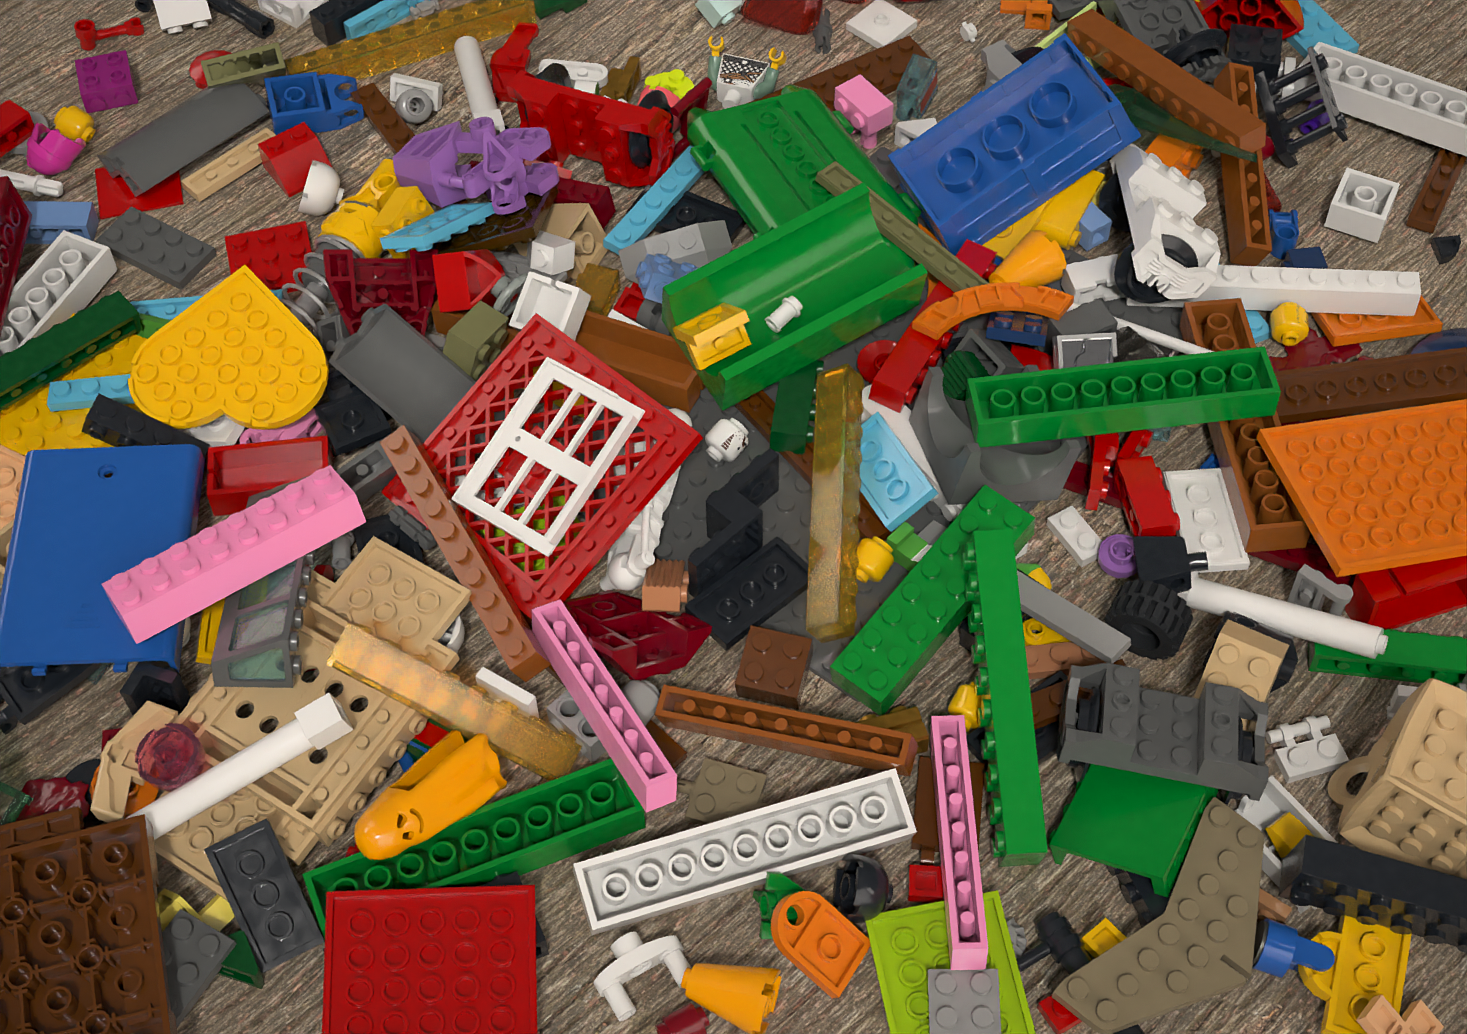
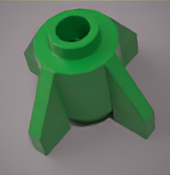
M767 872L765 889L769 891H753V898L759 903L761 917L769 919V921H761L759 934L761 939H773L771 918L778 902L791 893L806 891L781 872ZM790 906L787 910V919L790 924L795 925L798 918L797 912Z

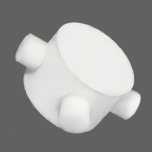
M966 21L963 22L960 28L962 38L965 41L970 40L971 43L975 42V37H977L975 26L972 23L967 24Z

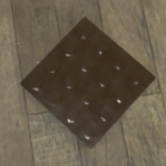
M555 185L542 196L529 192L524 196L526 207L510 214L494 213L486 217V222L482 224L469 225V230L466 232L451 234L450 240L439 242L435 249H438V254L481 249L502 251L513 243L520 241L522 244L529 243L537 238L559 191ZM511 203L501 204L499 207H505L510 205Z

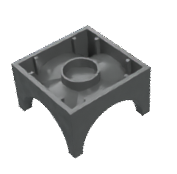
M1026 365L1022 373L1040 370L1037 365ZM929 367L909 417V422L948 505L968 504L984 484L1011 502L1057 500L1080 453L1081 446L1077 440H1066L1054 452L1045 445L1044 441L980 448L974 440L965 401L947 396L943 392L944 374L941 368Z

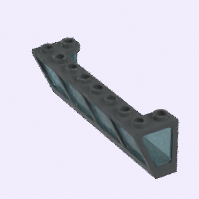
M306 477L249 496L246 508L256 504L260 499L268 498L283 490L289 484L296 483ZM315 550L226 597L211 660L214 687H294L295 676L301 675L302 656L296 655V651L299 650V631L297 629L303 628L304 614L301 607L307 606L308 593L305 585L310 586L311 567L309 565H314Z

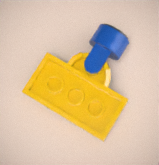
M1341 915L1338 933L1332 931L1319 932L1314 938L1308 940L1298 936L1296 928L1266 918L1260 921L1256 927L1252 968L1278 978H1282L1288 969L1298 971L1304 985L1312 994L1326 1001L1321 1034H1367L1356 1019L1372 997L1382 994L1400 1015L1412 934H1397L1388 927L1378 924L1365 925L1359 923L1356 918Z

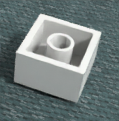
M1346 168L1331 202L1324 226L1378 243L1400 184Z

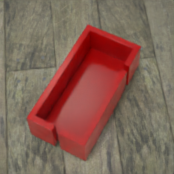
M328 435L209 447L207 498L214 516L232 515L246 509L249 496L312 475L316 470L329 465L333 467V454Z
M1467 556L1356 574L1352 586L1353 596L1351 601L1346 604L1344 610L1352 620L1378 626L1386 630L1402 627L1466 607Z

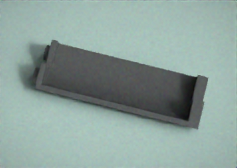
M244 83L211 89L207 86L103 151L97 157L112 178L119 174L122 176L136 197L269 112L266 108L267 104L260 94H255Z
M386 303L375 309L371 307L361 317L363 323L357 333L347 338L341 337L332 348L334 353L329 363L402 426L405 425L420 439L421 443H424L476 381ZM505 410L494 412V421L505 419ZM485 433L475 435V444L485 442ZM482 453L475 454V462ZM466 456L456 457L455 467L466 465Z

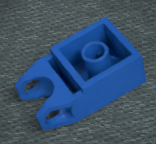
M317 72L264 78L267 104L273 131L276 135L302 122H305L313 133L343 129L364 118L362 104L344 100L351 96V92L357 90L356 78L336 74L317 75ZM345 83L352 85L346 90L338 89L340 85ZM350 110L358 111V113L353 116H347L344 114Z

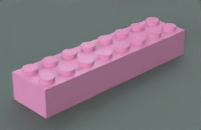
M329 465L316 470L312 475L296 483L289 484L283 490L268 498L260 499L256 504L241 512L230 515L220 523L201 530L195 536L172 545L168 550L143 560L139 565L114 575L110 580L102 583V586L117 615L135 643L138 644L366 523V519L354 491Z

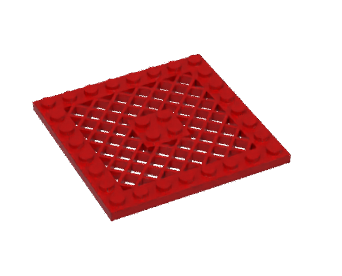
M535 313L423 443L443 479L446 478L448 489L454 495L460 485L455 486V476L468 475L475 464V454L484 451L493 438L494 431H497L504 421H494V412L505 410V418L519 399H514V390L526 389L534 377L533 367L541 366L547 357L645 410L644 415L637 424V427L643 432H632L624 444L625 455L615 457L605 472V478L601 479L595 489L605 488L606 498L594 500L593 490L580 512L585 511V522L574 524L573 521L564 534L565 545L556 547L550 557L537 550L534 551L532 547L526 544L524 553L513 554L514 544L521 543L520 540L506 532L504 536L494 538V527L496 526L485 520L474 522V514L458 505L461 511L465 513V518L516 605L530 619H532L531 609L560 599L563 603L703 439L699 432L537 313ZM552 382L539 403H544V412L535 414L532 412L524 423L525 431L541 439L560 410H553V401L564 399L565 403L573 389L564 385V389L553 391ZM584 396V404L572 407L564 419V427L557 429L548 444L564 452L572 441L573 435H576L582 424L573 425V416L584 414L585 421L597 402H592L591 399ZM606 407L603 409L604 420L594 422L584 437V443H580L572 455L573 458L581 461L575 454L585 452V462L582 463L589 467L594 462L593 451L604 447L613 433V427H617L623 418L622 416L613 418V411ZM544 422V430L537 425L533 428V424ZM604 429L605 439L593 441V431ZM485 433V442L475 444V435ZM564 437V446L555 438ZM646 441V451L634 453L633 443ZM508 447L505 452V458H501L494 468L498 469L497 471L503 477L494 479L493 469L479 490H485V500L483 501L495 507L501 497L494 498V488L505 487L506 491L528 457ZM466 456V465L455 467L456 457ZM535 462L518 488L523 493L513 495L505 507V514L518 521L523 513L514 514V504L525 502L526 510L551 470ZM639 462L637 466L634 468V463ZM625 464L626 474L614 476V466ZM396 474L381 493L396 506H402L407 510V514L413 515L427 527L425 530L429 529L400 477ZM559 475L539 505L542 507L545 504V509L536 510L526 526L534 530L533 520L545 518V529L535 530L544 536L554 522V517L558 516L564 507H553V497L565 495L566 504L578 485ZM620 485V486L614 491V486ZM594 509H599L594 515ZM485 529V539L475 531ZM580 532V533L574 538V533ZM504 546V555L494 547ZM559 556L557 560L554 562V557ZM545 558V569L534 571V560ZM525 562V573L515 563Z

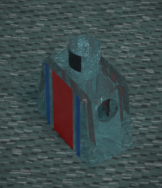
M916 54L912 55L896 90L897 111L895 115L899 120L909 121L911 117L920 119L924 116L938 93L937 61Z

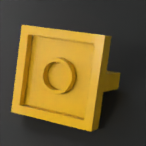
M724 302L673 328L676 338L686 343L694 365L698 370H702L751 345L744 324L750 321L746 310Z

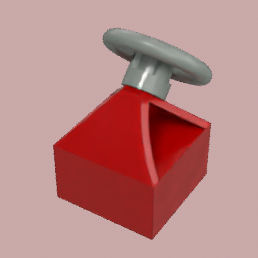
M488 249L432 255L440 313L472 309L480 300L489 306H493L495 310L505 316H509L514 312L528 273L521 274L511 281L505 275L499 261Z

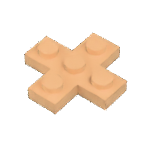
M1382 994L1372 997L1356 1019L1367 1034H1439L1444 1028L1421 999L1411 1002L1404 1014L1400 1016Z

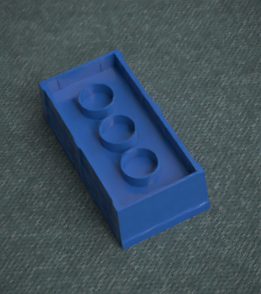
M1066 33L1055 39L1054 43L988 89L974 95L965 105L903 148H898L888 155L901 182L899 184L901 189L910 196L921 210V218L940 244L954 256H956L966 239L980 245L985 244L1141 137L1138 129L1130 121L1121 102Z

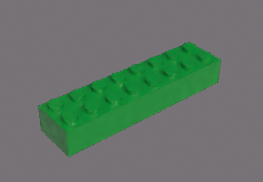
M984 484L831 664L832 682L879 716L884 715L972 610V602H966L965 583H969L968 571H963L962 552H965V544L970 542L973 531L1012 529L1016 557L1034 535L1035 517Z

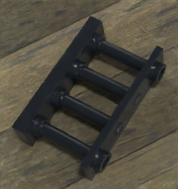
M1312 46L1307 48L1311 62L1276 80L1274 78L1269 79L1264 71L1254 76L1277 156L1288 169L1298 165L1295 155L1299 152L1298 149L1332 132H1335L1342 142L1348 140L1345 132L1348 124L1343 114L1339 113L1327 76L1326 68L1329 67L1323 53L1318 55ZM1315 72L1317 82L1283 99L1278 98L1277 93L1280 92L1281 88ZM1321 92L1323 102L1289 119L1284 118L1283 113L1286 112L1287 108ZM1325 112L1328 113L1330 122L1294 140L1290 138L1289 133L1292 132L1293 128Z

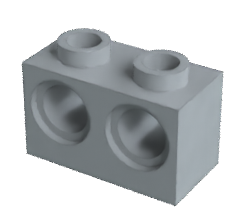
M568 690L546 707L549 729L557 737L562 735L578 756L582 757L584 755L593 763L606 752L597 735L594 737L587 736L595 732ZM568 714H575L573 717H565Z

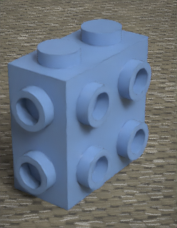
M647 253L644 262H639L635 276L638 279L643 297L662 304L663 287L698 269V267L688 262H682V264L672 262L670 257L660 253H656L655 256Z

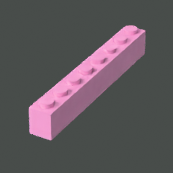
M561 599L531 609L532 632L557 675L645 812L647 813L676 801L677 774L587 641Z
M964 715L931 716L930 749L950 970L986 969L988 940Z

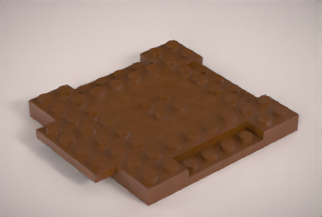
M77 806L0 826V1034H177L175 1014L171 1011L157 887L160 884L153 826L145 814L84 829L83 813Z

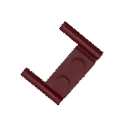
M708 77L703 78L670 109L671 113L676 117L682 113L680 133L684 135L675 144L672 162L690 146L687 138L688 112L695 107L707 109L709 88L712 86V81Z

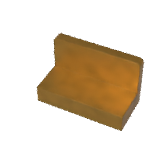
M630 56L624 70L611 68L608 74V82L602 88L599 95H605L614 100L624 99L630 103L641 78L640 58Z

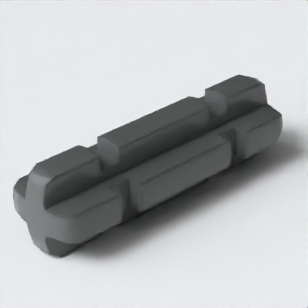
M398 505L390 510V521L396 526H400V529L415 542H419L418 544L423 549L430 550L433 546H436L437 542L429 529L425 530L427 527L413 515L407 514L408 511L402 506Z

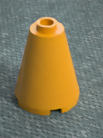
M1033 230L1019 241L989 276V284L1017 282L1020 283V286L1038 288V285L1044 286L1056 282L1063 277L1064 274L1062 272L1066 269L1067 263L1064 253L1055 240L1050 242L1044 237L1047 235L1046 232Z
M695 963L692 969L686 968L681 988L686 989L685 996L746 1033L765 1034L769 1023L764 1022L763 1019L768 1018L770 1012L773 1013L781 984V976H779L781 970L768 967Z

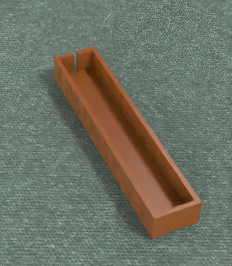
M437 300L431 308L436 332L447 335L448 331L471 309L440 313ZM586 310L575 342L658 403L690 413L701 395L700 389L704 390L705 385L672 336ZM513 312L507 316L509 318L506 327L508 335L501 345L500 349L502 351L520 332L509 326Z

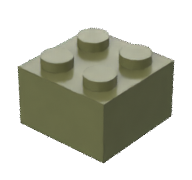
M480 300L448 331L443 353L471 378L478 380L487 370V367L503 352L500 348L508 335L506 327L509 318Z

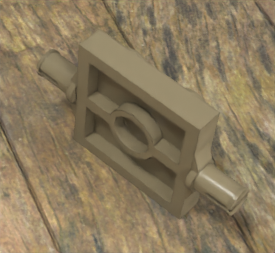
M705 758L700 773L694 782L677 778V792L687 794L690 797L685 813V821L702 826L772 805L763 802L767 775Z

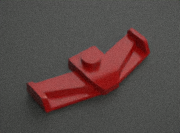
M519 22L503 47L496 50L491 57L489 65L492 71V90L494 96L501 102L517 103L516 100L508 96L506 86L519 70L527 72L531 59V52L527 48L533 39L539 35V28L535 23Z

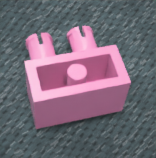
M860 74L835 87L834 106L836 110L841 111L854 127L851 134L861 131L860 144L866 149L874 148L877 145V131L892 124L894 104Z

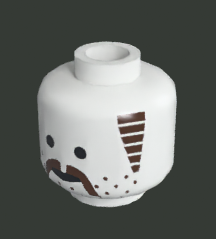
M730 418V420L720 419L705 436V442L708 445L706 452L717 462H720L721 459L732 462L748 446L747 435L749 432L734 418Z

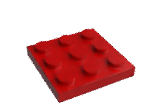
M306 221L224 236L230 274L232 275L242 266L246 265L269 290L282 289V286L287 283L296 284L293 278V271L297 268H306L304 255L312 253ZM303 272L298 273L299 281L303 284L301 278ZM296 288L287 289V293L300 291Z

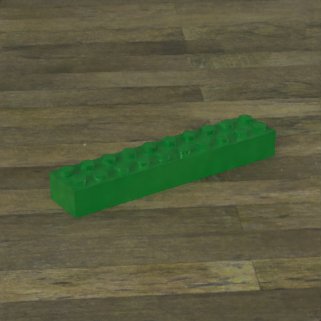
M1263 346L967 379L965 403L975 443H978L979 447L982 448L1272 416L1276 413L1281 390L1266 348Z
M1013 530L973 531L970 542L965 544V552H962L963 571H968L969 583H965L966 602H972V613L968 614V627L970 633H975V644L971 646L972 663L978 664V676L974 678L976 696L981 695L982 700L981 708H978L979 727H984L985 740H981V755L983 760L988 759V772L984 773L985 791L991 792L992 798L991 805L987 807L989 825H994L995 838H991V853L993 858H998L999 867L1039 865L1048 853Z
M610 758L482 806L474 813L449 825L428 840L409 847L391 858L370 860L359 852L305 872L302 875L325 938L326 892L481 886L491 882L498 875L511 874L517 871L518 875L521 876L646 828L645 814L640 802Z

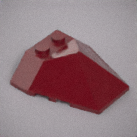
M611 590L565 600L563 603L592 647L616 670L635 681L646 680L647 677L658 674H670L672 670L685 667L712 632L711 625L690 614L682 613L681 616H674L666 612L642 611L641 599Z

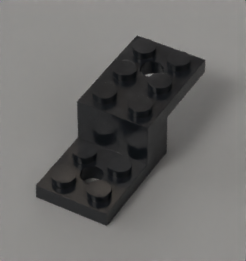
M771 448L762 455H757L748 467L740 473H735L725 486L720 490L713 491L706 500L707 537L711 540L702 548H696L688 558L689 594L694 598L763 547V511L759 507L779 491V454Z

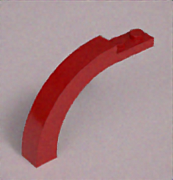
M1012 344L1010 352L1024 367L1026 365H1037L1040 371L1054 369L1053 356L1032 348ZM1118 433L1086 436L1090 450V468L1085 509L1097 511L1099 500L1106 499L1108 482L1103 481V476L1108 477L1110 467H1114L1119 449Z

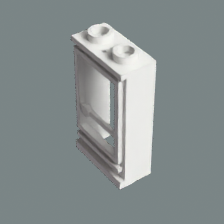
M1273 776L1268 778V783L1260 801L1251 800L1245 795L1241 799L1238 809L1235 810V812L1260 829L1261 832L1284 813L1290 812L1315 837L1338 843ZM1274 844L1269 848L1264 845L1262 870L1279 887L1282 863L1272 853L1276 850ZM1310 905L1297 906L1300 914L1310 907L1314 910L1317 909V907Z

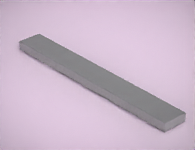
M933 520L918 536L925 540L928 545L933 546L947 528ZM1017 570L1021 611L1106 663L1113 664L1131 646V638Z

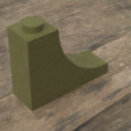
M278 42L201 61L209 89L241 83H253L265 87L264 78L286 76V66Z

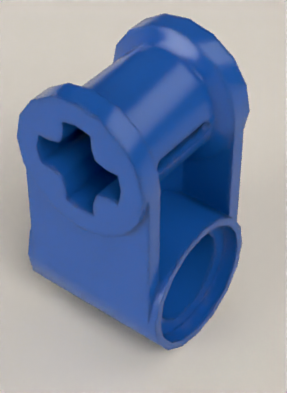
M1268 209L1272 245L1270 253L1278 259H1285L1287 250L1296 248L1299 237L1297 210L1274 212L1273 209Z

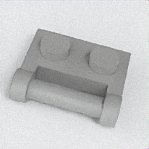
M1304 564L1297 573L1287 602L1321 611L1324 600L1328 597L1333 600L1329 613L1341 616L1345 605L1352 599L1353 590L1346 584L1337 585L1326 578L1320 571Z

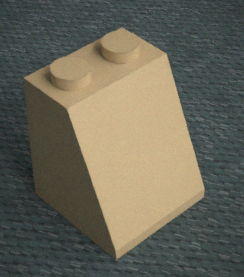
M589 203L552 204L540 230L575 241L574 268L566 271L567 276L587 282L608 251V249L603 247V239L607 235ZM521 241L513 243L520 255L527 256V243L522 244Z

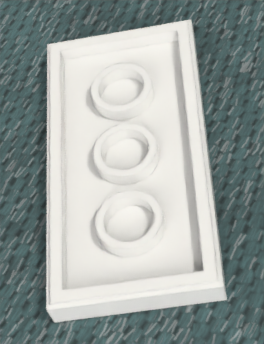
M1210 468L1163 472L1162 482L1164 489L1169 490L1171 507L1173 512H1177L1180 518V530L1176 531L1177 536L1185 539L1187 554L1206 551L1208 570L1198 571V573L1248 570L1250 561L1248 554L1244 551L1221 469Z

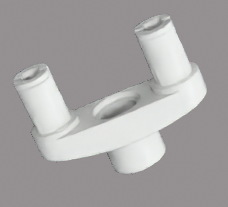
M633 931L621 936L611 945L610 948L617 960L605 968L596 977L593 984L600 996H605L617 1019L624 1021L636 1012L635 1006L622 986L625 982L660 963H665L679 988H681L684 972L687 967L691 968L682 953L684 948L677 936H665L643 944L637 932Z

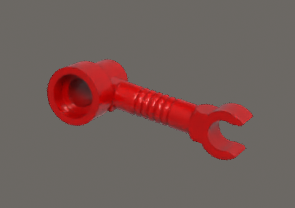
M139 17L131 18L129 21L116 27L113 26L96 30L95 23L89 19H82L74 24L75 34L80 41V46L83 50L87 51L93 50L96 47L95 41L125 34L140 36L145 33L144 26L141 25Z

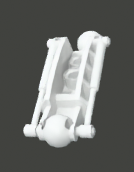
M677 408L668 409L692 427L691 418L685 411ZM646 441L633 443L634 453L646 451ZM625 447L621 448L617 456L625 455ZM639 462L634 463V468L637 466ZM625 464L614 466V476L626 474ZM681 465L608 550L606 576L600 580L602 590H635L643 583L646 568L655 562L653 552L659 546L660 531L664 526L662 514L671 500ZM620 485L614 486V491H615Z

